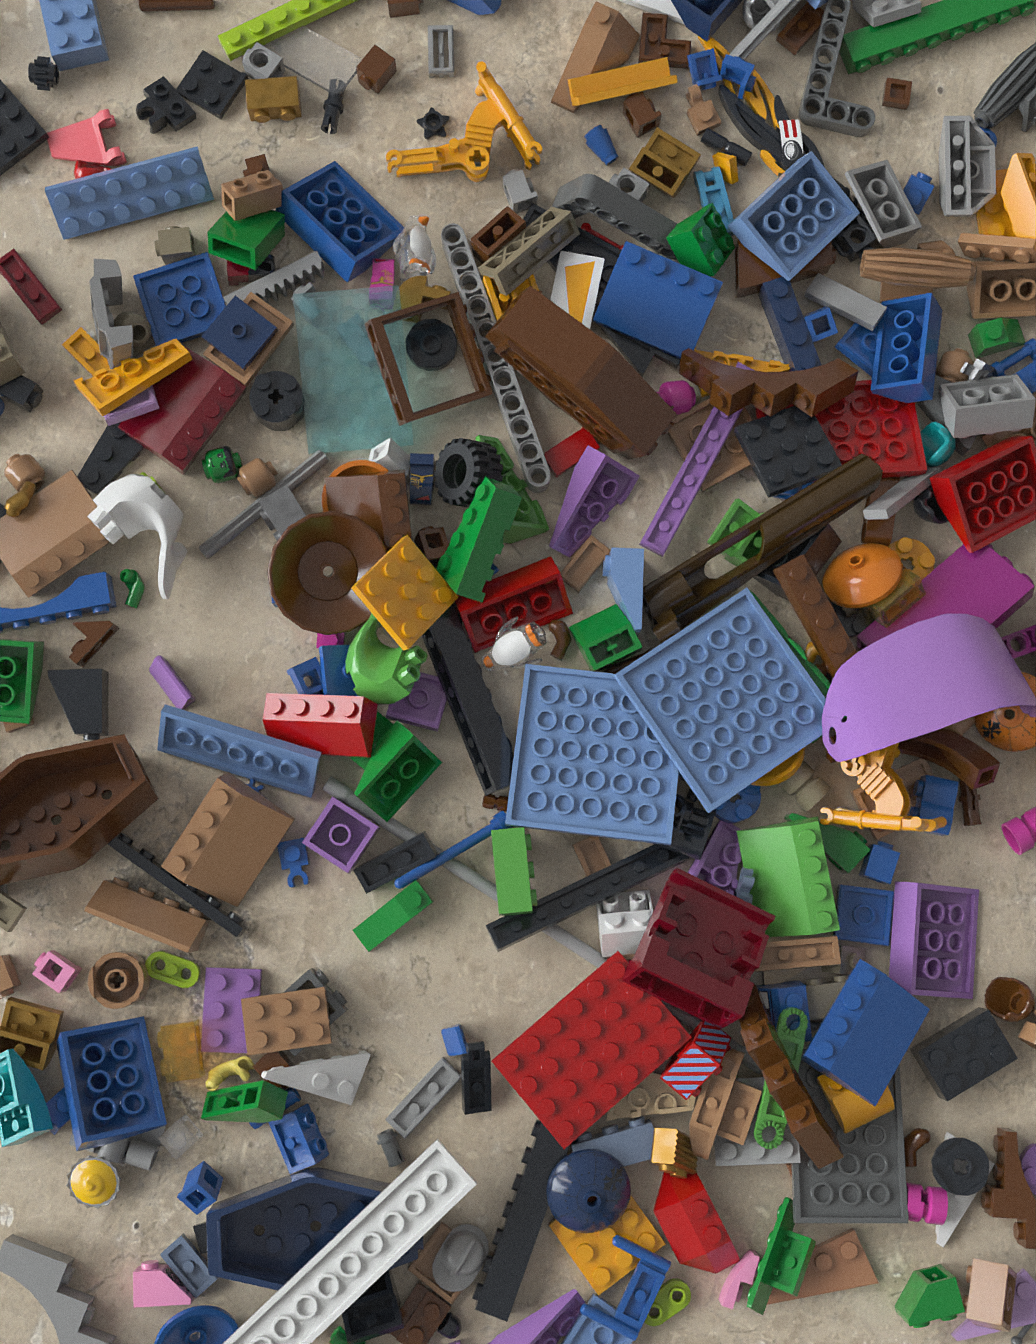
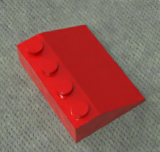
M1011 436L929 478L938 505L969 553H973L1036 520V447L1032 436Z

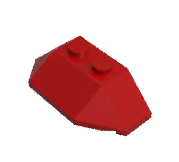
M663 1172L653 1212L679 1264L716 1274L739 1262L740 1258L698 1174H687V1178H676L670 1176V1173Z

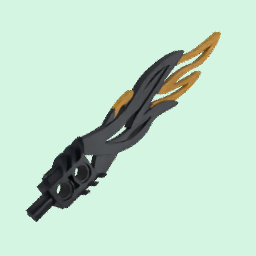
M698 36V40L705 50L714 48L717 68L720 74L723 62L720 56L725 58V55L730 53L714 38L711 37L706 42ZM754 69L753 76L756 77L752 89L754 95L748 91L744 95L745 101L752 109L750 110L737 97L731 81L723 78V85H719L718 94L729 118L742 136L761 151L760 157L764 163L780 177L790 167L783 165L779 121L790 119L780 96L776 95L775 98L773 97L764 80ZM759 88L767 102L775 129L765 122L767 112ZM801 132L803 151L806 154L812 151L824 166L815 144L808 136ZM833 178L860 213L832 239V245L842 257H847L850 262L857 258L861 260L863 251L872 249L877 239L869 221L865 218L862 208L859 210L857 207V198L854 196L852 201L850 189ZM851 238H858L861 243H854Z

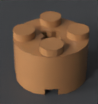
M130 951L112 952L102 956L91 968L88 975V988L93 998L104 1007L110 1009L124 1008L140 1001L146 996L151 983L145 959ZM117 976L124 977V982H116L115 978Z

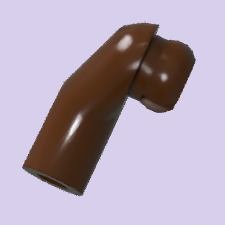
M913 1129L904 1137L905 1167L917 1166L916 1151L931 1140L930 1132L927 1129Z

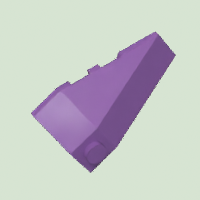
M719 820L706 841L700 860L695 859L687 873L734 895L738 884L736 879L738 863L741 862V852L736 831L741 829L731 823Z
M573 1289L500 1333L488 1344H557L562 1336L567 1335L580 1315V1307L585 1301L578 1291Z

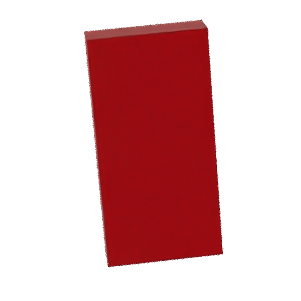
M581 428L544 453L547 465L556 478L577 465L588 445L596 450H600L596 440L584 428Z

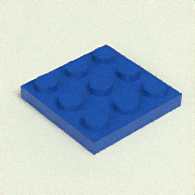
M208 252L133 276L156 346L175 338L180 343L202 337L204 332L226 307Z

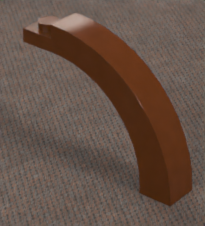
M945 728L901 741L898 745L901 754L919 757L945 768L960 778L972 790L994 783L1001 764L981 746ZM836 735L830 737L833 744L836 742ZM827 751L825 757L831 764L835 763L836 760Z

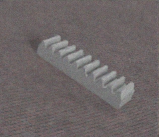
M315 251L224 296L225 303L228 305L235 295L244 301L250 292L268 304V298L270 297L278 301L279 293L286 297L287 289L290 288L294 292L297 289L296 285H306L305 280L307 279L315 283V275L323 279L325 269L318 252Z

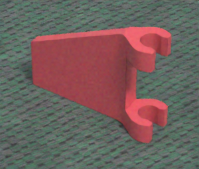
M109 109L101 110L89 119L47 132L49 136L47 141L54 159L75 162L82 160L105 166H120L127 163L125 154L121 152L119 146L107 151L101 129L116 126L114 115L110 114Z

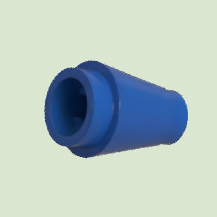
M601 124L591 129L584 136L587 141L586 145L606 166L619 158L607 128L604 129Z

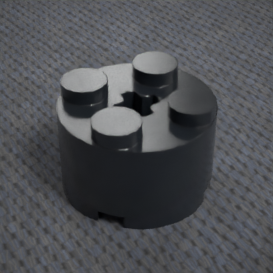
M271 371L256 377L250 390L249 400L257 419L270 430L286 431L293 428L296 423L301 421L306 412L305 396L296 378L282 371ZM282 398L278 401V404H274L277 399Z

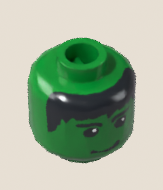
M229 446L209 450L205 453V459L201 460L207 480L212 479L216 484L236 479L239 476L238 468L243 466L239 452L233 453Z

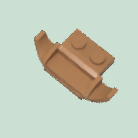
M733 1048L725 1053L721 1063L722 1071L717 1076L712 1074L703 1083L689 1123L690 1142L695 1156L707 1161L709 1160L717 1135L744 1145L762 1094V1090L736 1080L745 1053Z

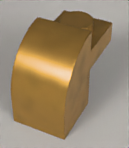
M414 276L407 279L399 287L392 310L395 312L451 294V291H447L446 288L439 285L428 287L427 276ZM422 314L401 321L417 323L420 321Z

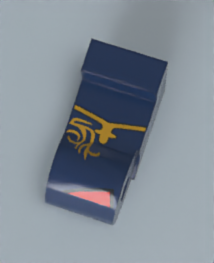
M410 453V505H432L435 471L434 454Z

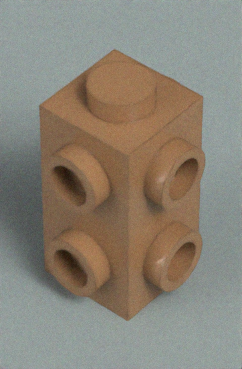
M269 170L260 171L256 174L221 184L222 207L235 221L281 207V191L283 186L280 180L276 179Z

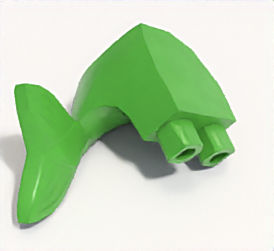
M371 613L369 619L349 646L345 660L346 673L351 674L356 686L353 690L357 695L364 696L380 705L393 704L411 693L414 683L419 680L421 675L419 671L421 664L426 662L428 655L418 645L403 651L401 647L392 648L383 644L376 634L378 628L382 627V625Z

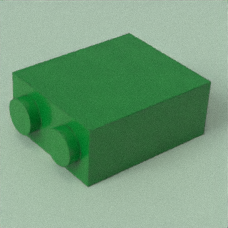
M269 210L235 221L226 211L207 232L208 253L256 270L285 236V214Z

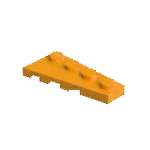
M175 338L144 351L143 356L140 358L131 359L129 357L120 361L121 366L108 371L106 368L95 371L96 376L87 380H83L81 377L74 380V383L102 416H105L191 361L192 357L189 351Z

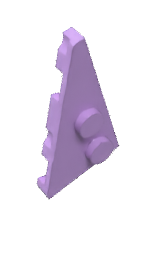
M1023 1268L1017 1273L1011 1329L1036 1323V1282ZM966 1319L951 1335L956 1341L999 1332L1000 1330L977 1326Z

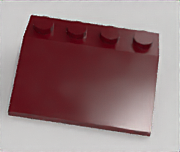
M187 347L185 348L189 351L192 360L153 384L159 409L122 421L118 426L121 431L182 475L186 473L246 393L245 385L225 370Z

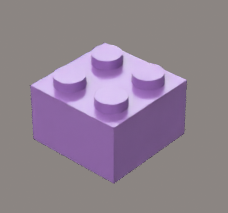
M332 796L302 843L340 869L351 873L380 830V827Z

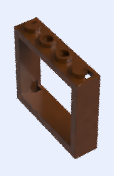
M459 292L372 318L364 323L399 426L493 394L489 382L492 380L485 372L483 366L484 356L482 351L477 348L475 329L468 322L466 316L467 306L466 304L463 305ZM447 306L475 392L413 412L384 326Z

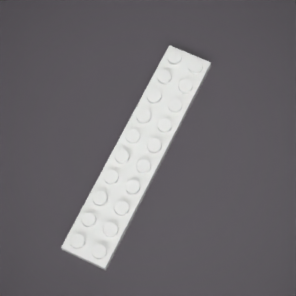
M437 1139L223 1344H311L477 1185L476 1180Z

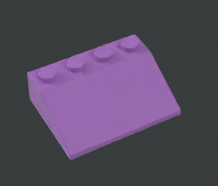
M895 881L889 977L911 995L973 999L979 889Z

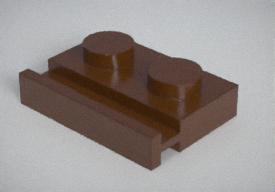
M418 1281L400 1308L405 1328L388 1334L394 1336L402 1344H427L451 1309L452 1304Z

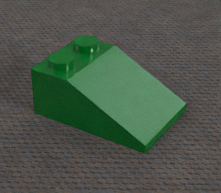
M0 638V722L31 724L43 669L44 641Z
M397 720L378 740L354 794L383 820L388 822L443 762Z

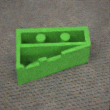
M524 827L491 830L499 916L532 913V906H537L536 889L530 890L529 878H535L533 861L528 862L527 851L532 850L530 834H525Z

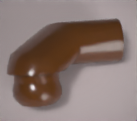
M552 620L549 623L548 629L549 632L554 634L557 642L550 655L558 660H562L572 638L564 621Z

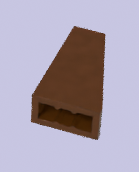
M739 239L737 240L736 248L734 249L735 298L759 293L763 283L782 277L744 247ZM832 240L790 280V283L816 277L818 273L822 275L828 273L831 265L835 264L836 249L832 248Z

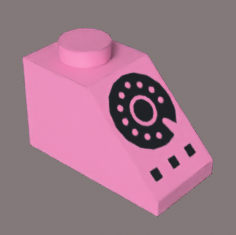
M157 1260L142 1262L133 1271L134 1308L189 1305L195 1299L168 1264H159Z

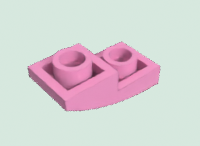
M749 1249L730 1271L718 1298L722 1306L733 1309L735 1301L739 1302L742 1296L743 1285L740 1283L744 1282L752 1285L754 1277H757L760 1256L755 1250Z

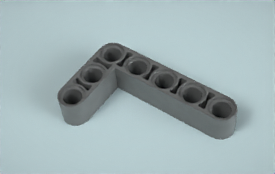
M828 0L823 12L798 116L800 121L808 126L854 137H863L869 133L875 122L874 111L867 106L828 97L850 10V0ZM831 7H839L842 13L833 12ZM825 32H833L836 35V38H828L825 35ZM825 56L829 59L830 63H821L818 57ZM819 81L823 84L824 88L817 89L813 86L812 82ZM814 106L818 113L810 114L806 107ZM831 112L840 113L842 119L835 120L831 116ZM856 118L865 119L867 125L860 126L856 122Z
M584 174L560 186L552 207L572 212L574 219L590 212L663 256L677 259L666 239L677 223L604 179L593 174Z

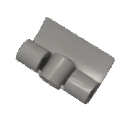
M166 1126L86 1150L96 1153L110 1162H124L150 1171L156 1160ZM72 1132L70 1145L76 1147Z

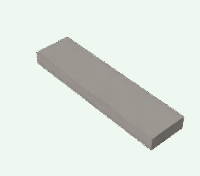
M941 466L927 467V472L924 475L906 476L863 510L865 519H889L931 485L929 478L942 472Z

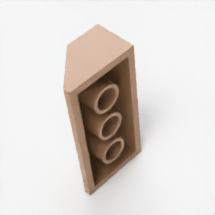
M1016 260L971 261V265L975 266V275L973 281L967 283L966 288L973 319L1036 316V262L1020 263Z
M114 877L113 881L103 880L85 907L84 912L187 953L199 950L211 921L205 918V914L196 908L190 907L189 911L180 908V902L165 897L162 901L153 897L155 892L143 887H139L138 891L128 887L130 882L118 877Z

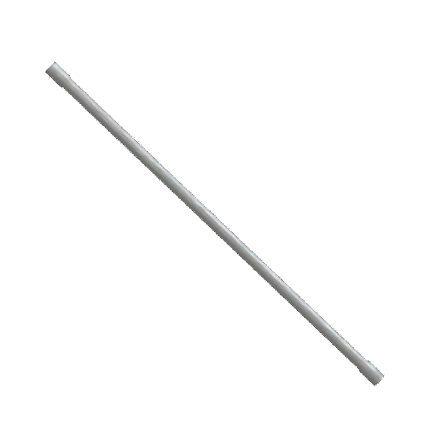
M331 776L324 785L323 790L339 801L348 804L401 840L406 841L417 835L416 832L393 817L388 822L383 820L362 802L351 788ZM433 844L438 854L443 852L442 849ZM453 858L441 865L498 902L496 885L459 860ZM557 924L542 931L597 968L609 959L602 957L600 952ZM662 1001L677 1020L692 1030L702 1021V1019ZM731 1039L729 1043L731 1049L733 1048L745 1053L742 1064L760 1074L762 1072L749 1055L746 1047Z

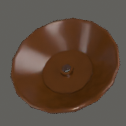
M337 511L309 514L288 526L273 546L267 569L271 596L283 616L303 630L323 635L351 632L366 623L371 615L370 610L351 587L388 550L377 531L356 516ZM330 566L332 567V573L328 576L324 575V568Z

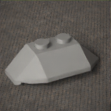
M944 116L939 147V203L945 217H972L996 195L995 144L975 123L976 121L971 116Z

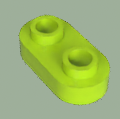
M166 951L152 953L148 956L145 963L150 977L180 988L194 986L201 976L200 967L196 962ZM160 959L166 964L163 970L157 967V962ZM185 968H188L191 971V977L189 979H186L183 976V970Z
M672 1278L661 1285L651 1307L658 1308L659 1313L656 1316H651L648 1313L645 1319L647 1325L659 1326L689 1304L691 1291L684 1280ZM675 1291L682 1292V1296L678 1300L672 1298V1294Z

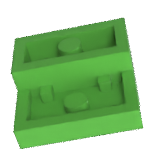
M739 498L735 499L707 543L710 546L763 513L759 514ZM760 529L723 551L721 554L725 556L724 559L737 567L760 553L762 545Z

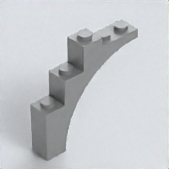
M14 1234L3 1241L0 1249V1271L13 1277L39 1301L56 1329L60 1344H114L116 1336L88 1326L96 1309L92 1306L95 1296L66 1286L71 1281L75 1268L71 1267L74 1257Z

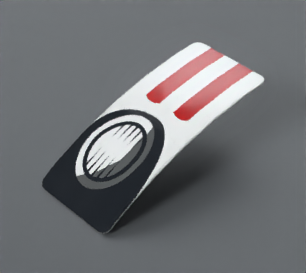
M798 119L779 121L784 166H791L803 157L802 135Z

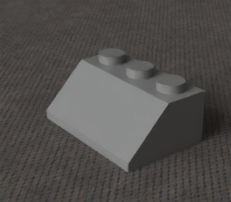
M888 160L852 169L845 173L879 243L884 248H891L906 243L922 228Z
M1017 374L984 378L978 381L969 380L939 384L945 425L953 438H968L969 436L980 434L992 435L996 432L1020 431L1033 427L1036 399Z

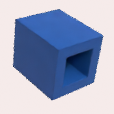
M825 306L803 315L813 342L838 333L830 307Z
M878 841L877 845L869 844L868 848L870 851L864 856L859 876L882 884H891L900 853L893 851V845Z

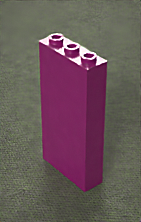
M991 543L973 553H969L963 544L857 636V647L862 650L898 630L943 614H969L980 617L997 629L1033 597L1034 583L1028 575L1019 573L1007 557H1001L996 553Z

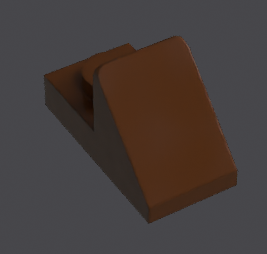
M111 621L73 622L72 624L86 636V639L79 640L72 647V654L69 658L83 668L119 630V627Z

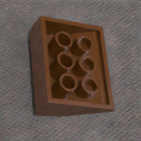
M405 470L325 477L328 511H337L360 518L377 531L388 551L406 535L413 541Z

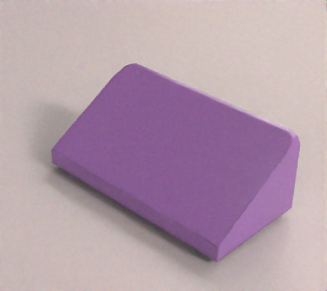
M160 655L156 656L149 668L151 675L175 707L184 710L196 701V698L166 658Z

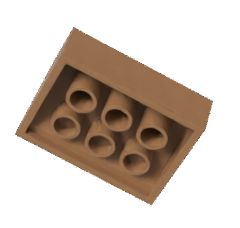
M70 470L35 494L28 506L21 510L22 512L18 517H10L6 514L0 518V559L28 598L110 543L101 534V530L87 517L98 506L73 470Z
M227 772L216 779L161 867L183 883L238 907L295 818L230 772Z

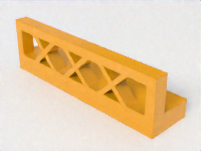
M667 57L568 79L572 106L678 83L677 75L670 76Z

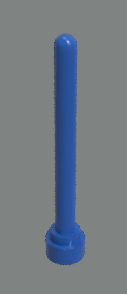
M503 810L493 815L489 825L441 852L435 858L397 878L394 883L395 887L402 889L490 837L491 830L513 828L512 826L505 825L506 813Z

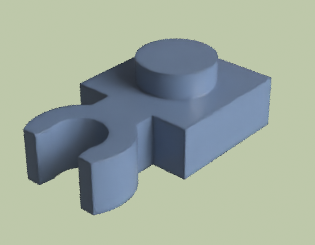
M743 867L734 896L752 904L753 896L749 892L755 880V877H752L754 871L753 869Z

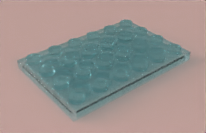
M399 285L293 294L308 454H314L318 450H321L323 453L372 449L389 438H392L400 447L413 446L412 422L399 426L364 323L372 318L401 310ZM401 320L384 326L409 398L403 321Z

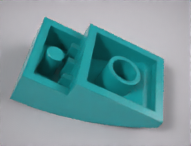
M8 1049L0 1053V1139L2 1147L23 1144L53 1129L50 1113L40 1087L30 1069L14 1049Z

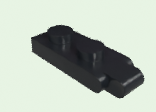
M484 1041L466 1043V1053L461 1054L462 1110L465 1115L492 1111L491 1056L489 1050L485 1051Z

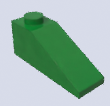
M788 813L784 816L787 822L807 818L794 813ZM819 821L826 858L841 873L849 874L870 851L865 845L867 840L857 831L852 833L850 830L837 826L823 825Z
M415 880L352 931L367 951L370 952L434 901L420 882Z
M265 1080L208 1091L201 1119L206 1121L252 1123L281 1120L285 1111L288 1092Z

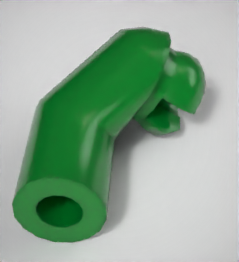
M124 569L120 573V579L129 590L125 605L137 609L145 590V584L138 572Z

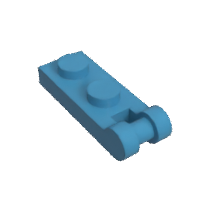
M713 167L711 171L707 172L702 170L694 171V183L697 187L702 208L713 203L717 212L722 217V222L730 236L735 235L728 227L734 218L720 167ZM712 181L714 185L706 186V182Z

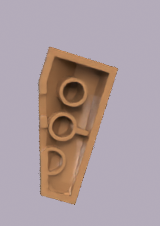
M597 1L595 2L551 99L552 104L575 113L582 105L572 106L568 79L616 69L629 60L640 35L619 11Z

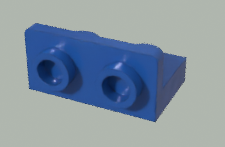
M309 1104L302 1105L296 1110L284 1114L281 1120L268 1122L289 1174L315 1165L329 1156L327 1143L321 1135L316 1123V1117L311 1111Z

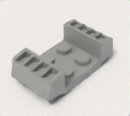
M94 259V276L89 280L91 309L100 355L107 359L110 369L121 366L120 361L129 357L133 358L132 325L114 327L113 315L109 310V306L123 304L122 274L117 261Z

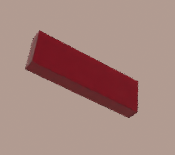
M14 248L0 258L1 275L41 325L62 311L58 303Z

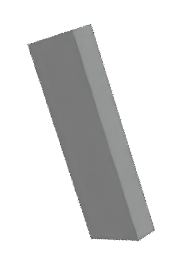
M820 273L817 274L809 285L804 296L824 307H830V310L871 331L875 329L887 309L886 306Z
M442 1057L385 1120L406 1139L461 1079V1074Z

